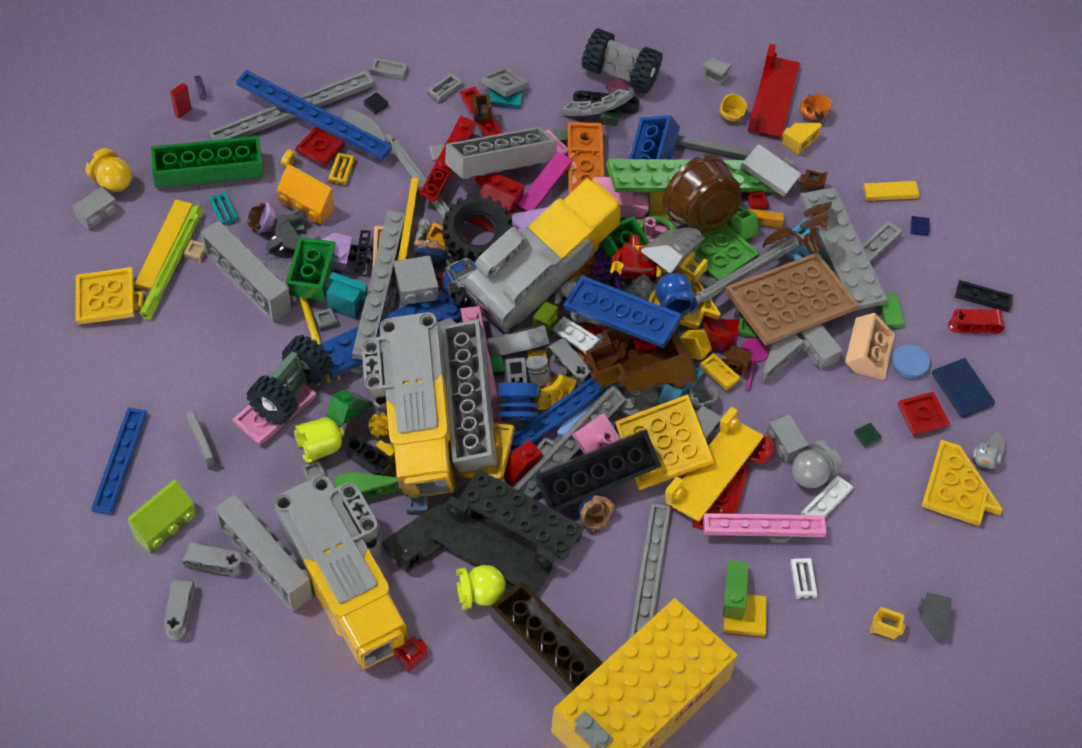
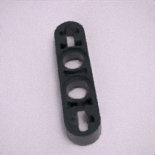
M578 90L573 94V101L583 102L590 99L591 103H594V99L602 100L601 98L611 93ZM633 96L624 105L609 111L635 113L639 110L640 101L637 97Z

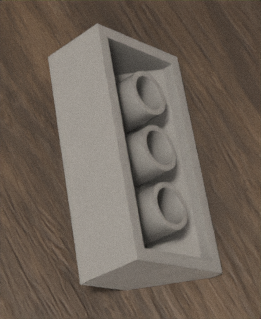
M690 227L667 230L642 248L641 252L669 273H672L681 266L692 251L696 252L704 237L700 231Z

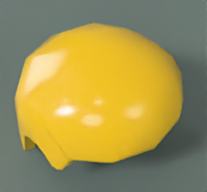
M726 95L720 104V114L727 121H738L744 116L747 104L740 95Z

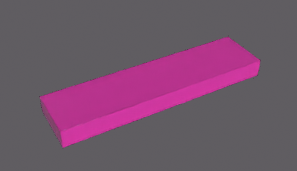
M557 151L518 202L517 208L524 212L538 209L573 163L572 159Z

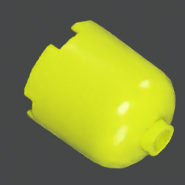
M328 417L295 426L296 442L298 447H303L305 454L302 457L306 463H311L331 455L342 446L343 428Z

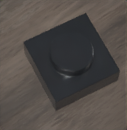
M461 286L459 293L456 294L453 300L454 305L459 309L469 307L471 303L466 289Z

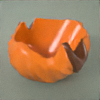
M821 94L808 95L802 100L800 113L808 120L820 121L830 113L833 100Z

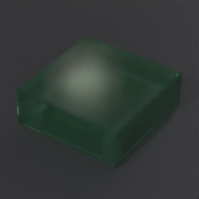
M871 422L854 431V435L864 448L880 441L882 438Z

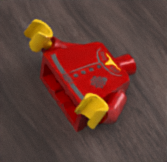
M636 235L630 236L629 244H623L622 248L615 252L610 261V273L617 271L616 278L651 280L655 271L657 277H660L661 273L667 274L668 271L641 252L642 248L646 245L640 244V237Z

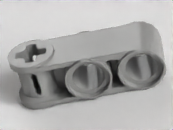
M561 338L546 347L548 356L557 364L561 372L567 377L577 380L575 387H579L589 380L590 370H588L585 362L572 349L565 338Z
M193 542L188 544L182 560V564L189 569H198L209 573L236 577L244 571L242 558L238 552Z
M172 580L164 619L166 635L170 640L178 641L185 635L191 611V601L194 596V581Z

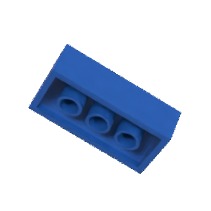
M672 115L640 118L629 159H672L680 129Z

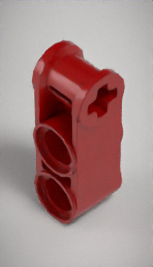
M956 309L952 313V319L948 322L949 329L955 333L997 334L1005 329L1003 315L999 309Z

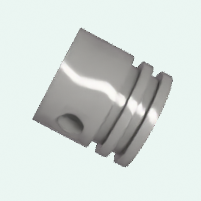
M541 355L528 358L525 362L528 383H537L539 387L549 384L551 376L548 359Z

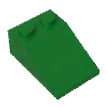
M299 237L285 282L290 289L289 296L326 300V292L330 286L329 277L332 273L335 241Z

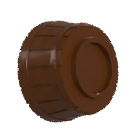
M712 154L702 155L683 165L671 178L663 195V210L674 222L685 227L695 228L701 234H708L721 228L735 214L742 197L739 182L734 178L722 158Z

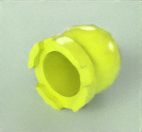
M480 565L473 568L470 572H467L466 568L456 569V576H460V582L456 583L459 602H464L462 610L470 609L473 602L478 605L489 606L502 598L505 592V580L497 568L490 565Z

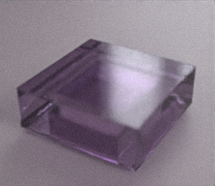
M200 75L194 76L200 101L205 100L207 96Z

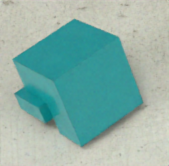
M332 272L329 277L330 287L326 292L328 308H332L333 312L356 320L365 304L368 292L367 284Z

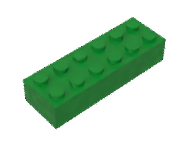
M259 136L151 146L152 174L156 188L264 177Z

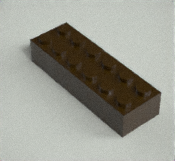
M523 581L491 606V618L567 696L603 664Z

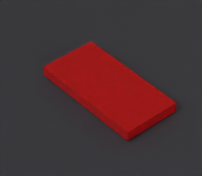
M742 466L707 513L737 514L749 467ZM703 518L699 522L693 520L692 527L704 530Z

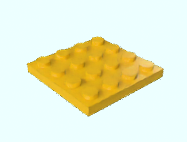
M688 394L615 421L620 438L646 429L662 466L635 478L639 490L714 463Z

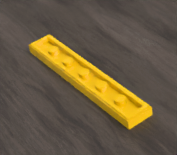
M411 178L398 260L407 259L419 178Z
M175 199L134 283L135 288L151 290L193 207V203Z

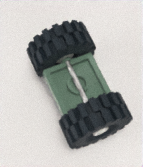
M295 336L282 351L283 362L270 377L269 375L261 376L246 393V398L250 401L249 405L254 407L253 410L256 413L258 412L261 418L265 417L266 421H272L275 425L277 423L279 425L285 424L299 406L297 397H294L306 382L309 384L312 382L313 384L320 383L332 368V358L328 356L329 352L323 349V345H318L315 339L312 341L308 336Z

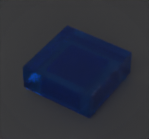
M912 216L910 220V234L928 236L930 218Z

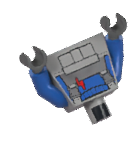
M452 256L447 259L446 264L448 267H446L445 276L443 277V290L449 296L453 293L455 297L459 293L460 286L464 287L466 278L476 270L475 261H471L469 258L458 261Z

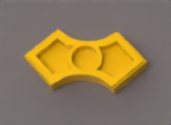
M559 374L551 386L539 389V397L534 398L533 403L539 404V408L535 409L546 411L571 393L575 388L577 380Z

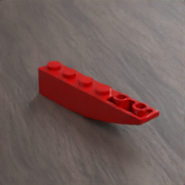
M461 115L446 144L472 139L477 122ZM446 144L419 193V196L433 202L437 201L454 173L445 164Z

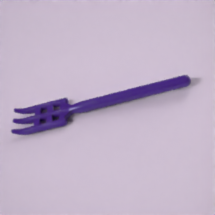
M599 243V247L595 252L598 262L595 265H590L593 280L600 283L605 282L608 286H610L609 281L615 280L618 289H620L619 278H616L617 271H613L611 276L607 275L610 274L611 268L606 269L605 267L611 266V262L604 260Z

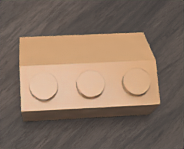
M875 313L855 319L845 363L857 374L884 380L895 334Z

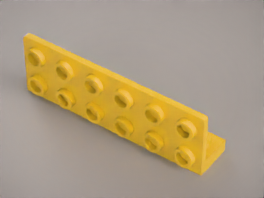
M730 407L720 420V432L708 446L714 463L688 472L683 479L676 476L665 490L666 504L698 522L701 521L704 513H707L763 440V435L740 423L738 410Z

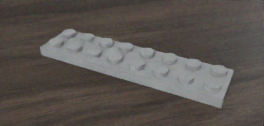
M832 187L802 193L800 199L805 210L817 204L832 201L831 207L824 212L830 215L827 228H816V232L834 274L859 304L857 310L886 304L887 298L836 188Z

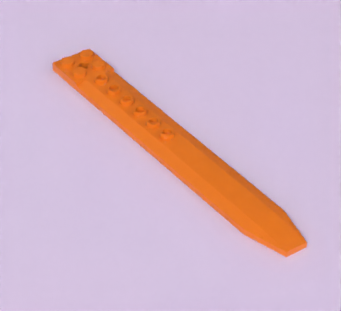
M567 122L568 157L573 162L568 168L569 194L586 178L592 181L594 177H604L602 123ZM600 243L603 252V258L607 261V253L604 250L602 244ZM595 253L570 279L581 275L593 279L590 265H595L598 262ZM588 322L577 324L587 331L598 327V325ZM577 348L580 358L584 361L586 356Z

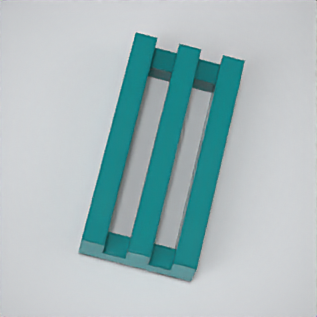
M225 191L221 195L215 194V197L208 196L217 219L223 225L238 221V216ZM222 199H224L233 218H230ZM216 201H218V203H219V205H220V207H221V209H222V212H223V214H224V216H225V218H226L225 221L223 220V218H222V216H221V214H220V212H219V210H218V208H217V206H216V204H215Z

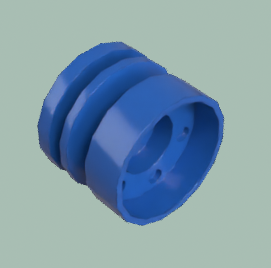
M520 382L498 384V397L507 399V402L498 404L499 408H507V411L498 412V417L512 421H526L539 418V412H530V408H539V404L530 403V399L539 397V384Z

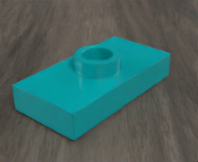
M488 88L491 106L520 109L523 92H517L504 97L493 89Z

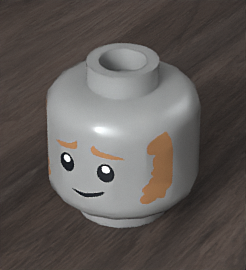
M981 442L979 446H975L972 460L975 461L978 467L995 469L997 464L1002 463L1003 453L1000 452L998 445Z

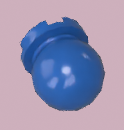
M677 272L667 273L658 280L655 296L660 306H666L670 310L681 313L682 316L688 313L694 314L698 308V302L692 292L690 281L683 274Z

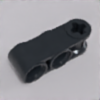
M353 435L347 438L346 453L350 460L373 475L389 476L393 471H396V464L393 458L385 455L359 436Z

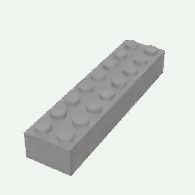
M479 319L442 326L452 462L459 473L497 466L484 329Z

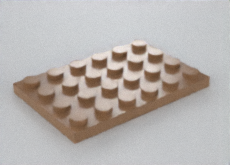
M818 252L734 283L725 289L727 295L765 346L855 311L859 307L857 301Z

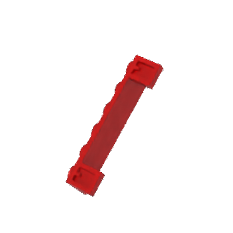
M769 44L755 104L750 116L748 131L782 138L800 63L778 58V52H775L776 45Z

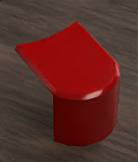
M704 316L702 329L706 331L712 351L725 352L730 350L731 345L736 346L740 330L738 329L740 319L719 318L718 320Z

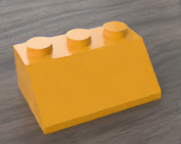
M290 164L286 166L277 187L278 201L282 205H287L294 209V211L301 209V212L311 221L322 225L335 211L332 188Z

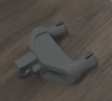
M297 209L288 215L282 214L278 216L275 236L266 243V250L269 254L280 251L285 255L294 256L299 235L292 225L305 219L301 209ZM317 236L316 238H314V239H320V240H322L320 236Z

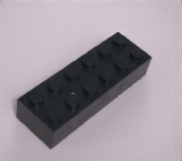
M642 429L534 474L533 477L544 504L558 511L662 466L647 430Z

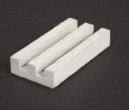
M811 558L791 559L790 565L796 599L801 597L806 599L810 596L817 598L818 594ZM803 563L807 565L811 591H808ZM796 564L799 565L803 591H801Z

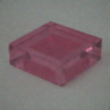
M621 78L606 83V89L611 94L618 89L629 91Z

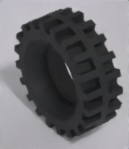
M478 193V196L472 198L471 194H467V199L465 200L460 197L457 199V203H452L449 211L445 213L442 235L445 240V246L450 249L451 256H458V261L469 258L471 261L476 262L481 254L513 227L512 216L508 215L507 207H501L500 200L492 201L491 195H488L487 199L482 198V193ZM477 217L489 221L494 228V236L491 241L483 245H473L466 242L460 232L461 226L466 220Z

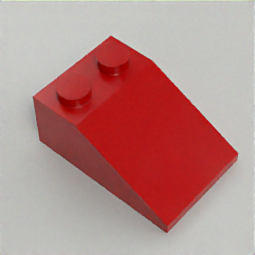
M492 172L479 193H482V198L487 199L488 195H491L492 201L500 200L501 207H507L508 215L510 216V214L516 211L518 202L524 196V185L499 173ZM477 217L466 220L494 234V228L489 221Z

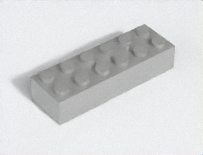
M540 127L448 143L446 144L445 164L461 178L468 179L471 176H483L487 173L502 172L503 170L517 169L522 166H533V164L548 163L556 154L557 140Z
M218 220L201 231L205 255L273 323L291 311L290 289L284 281L281 282L273 270H269L264 261L254 255L251 248H246L242 240L238 236L235 237L227 225H223Z
M234 494L214 508L220 530L292 612L313 598L311 591L313 587L310 584L311 578L309 573L305 569L301 570L298 567L295 557L293 555L289 556L285 552L284 545L280 541L276 542L270 529L268 527L264 528L260 524L259 517L255 513L251 514L248 510V505L243 499L239 500Z

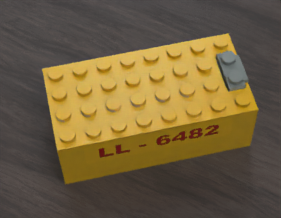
M674 598L554 707L551 732L567 748H659L731 679L738 654Z

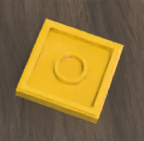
M747 594L743 619L724 617L723 633L765 637L767 596Z

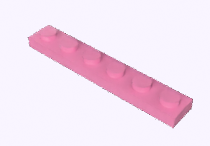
M704 513L703 515L704 535L826 536L824 515Z

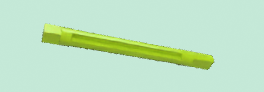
M200 206L192 207L139 312L147 320L152 318L204 213Z

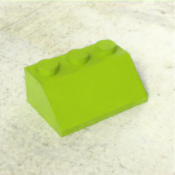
M174 479L127 519L133 537L146 550L152 552L154 549L159 548L170 535L176 534L184 523L191 521L196 514V510L192 500Z

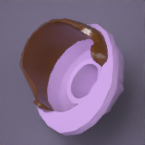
M260 203L259 206L251 208L247 219L248 226L258 233L269 232L276 227L278 214L270 206V203Z

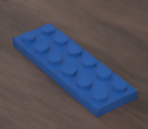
M581 276L563 304L566 310L662 348L666 346L682 319L681 313L585 276Z

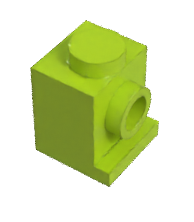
M545 301L533 316V326L537 324L545 325L547 335L549 336L551 326H555L559 319V316H557L559 308Z

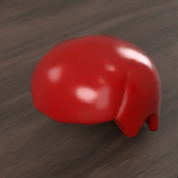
M763 436V440L747 460L756 464L768 462L774 454L775 445L773 439L769 436Z

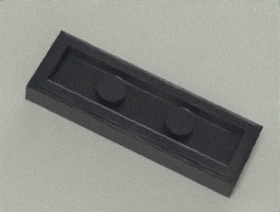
M959 280L954 298L1009 313L1013 295Z

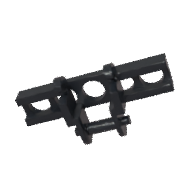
M361 230L358 245H350L351 254L348 255V259L356 261L355 271L362 270V272H365L366 262L371 263V258L367 257L368 248H370V251L373 250V246L369 244L371 231ZM363 234H368V237H363ZM358 263H362L363 266L358 267Z

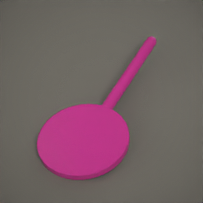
M758 338L747 339L741 346L742 349L753 353L750 360L747 391L750 390L755 362H762L769 355L768 345L765 346L762 340Z

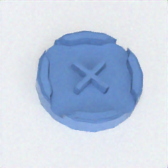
M905 344L899 346L894 351L891 359L893 369H896L900 376L907 379H917L925 375L930 365V359L926 351L916 345Z

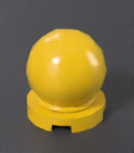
M106 147L99 149L93 154L94 158L90 164L87 162L86 174L92 180L97 181L100 187H103L106 191L111 193L122 192L130 186L133 177L131 168L113 150H109Z

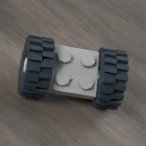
M599 28L595 29L585 46L586 49L583 52L584 56L581 63L582 68L596 74H601V72L611 74L628 81L630 87L648 93L660 71L663 60L662 52L646 46L642 51L616 42L614 34Z

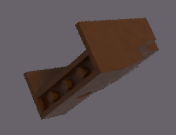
M610 327L602 330L604 336L601 339L602 345L586 351L588 359H585L588 370H593L590 374L594 383L598 381L600 388L620 382L621 387L625 385L628 392L636 389L641 391L657 384L674 383L677 389L698 381L689 351L686 352L676 330L664 348L656 345V350L637 352L632 335Z

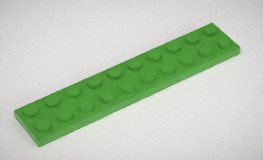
M608 159L606 166L614 192H665L674 174L690 160ZM723 160L734 178L739 182L741 192H776L740 166L744 160Z

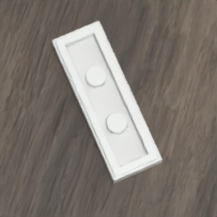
M565 316L551 329L554 334L565 338L568 343L585 354L587 350L600 346L602 343L598 337Z
M837 475L801 512V515H824L826 518L853 490V486Z

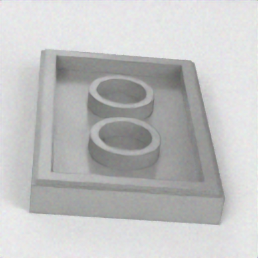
M759 144L740 166L783 197L801 176L800 172Z

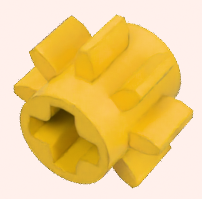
M382 412L380 416L374 414L370 418L368 426L372 435L378 438L380 435L387 436L389 434L388 415Z

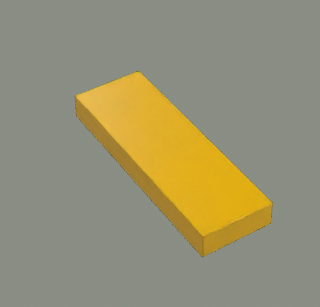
M916 181L864 183L863 186L866 201L917 199L920 195Z

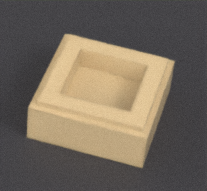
M190 240L183 253L184 258L201 262L205 255L203 243Z

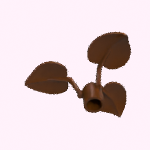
M832 201L817 204L804 212L805 217L810 216L811 218L800 224V228L810 229V233L804 235V240L795 231H792L791 228H784L770 234L765 239L763 248L768 244L783 241L790 235H794L802 246H806L809 254L821 251L823 248L816 228H827L830 215L824 212L831 207Z

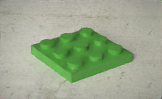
M727 223L714 232L701 234L704 240L695 252V261L701 264L704 259L708 260L705 273L716 281L721 280L759 257V252Z

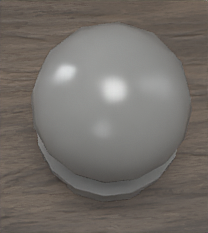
M816 439L809 446V450L799 453L793 461V477L799 485L807 489L818 488L824 485L830 476H835L841 471L840 467L843 465L840 455L835 449L831 450L825 444L828 442L825 440Z

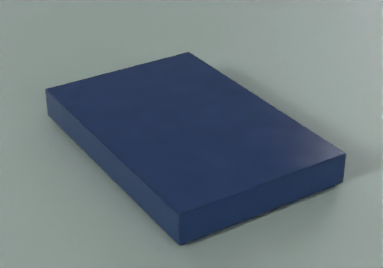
M966 358L934 369L931 373L961 418L993 406L995 400Z

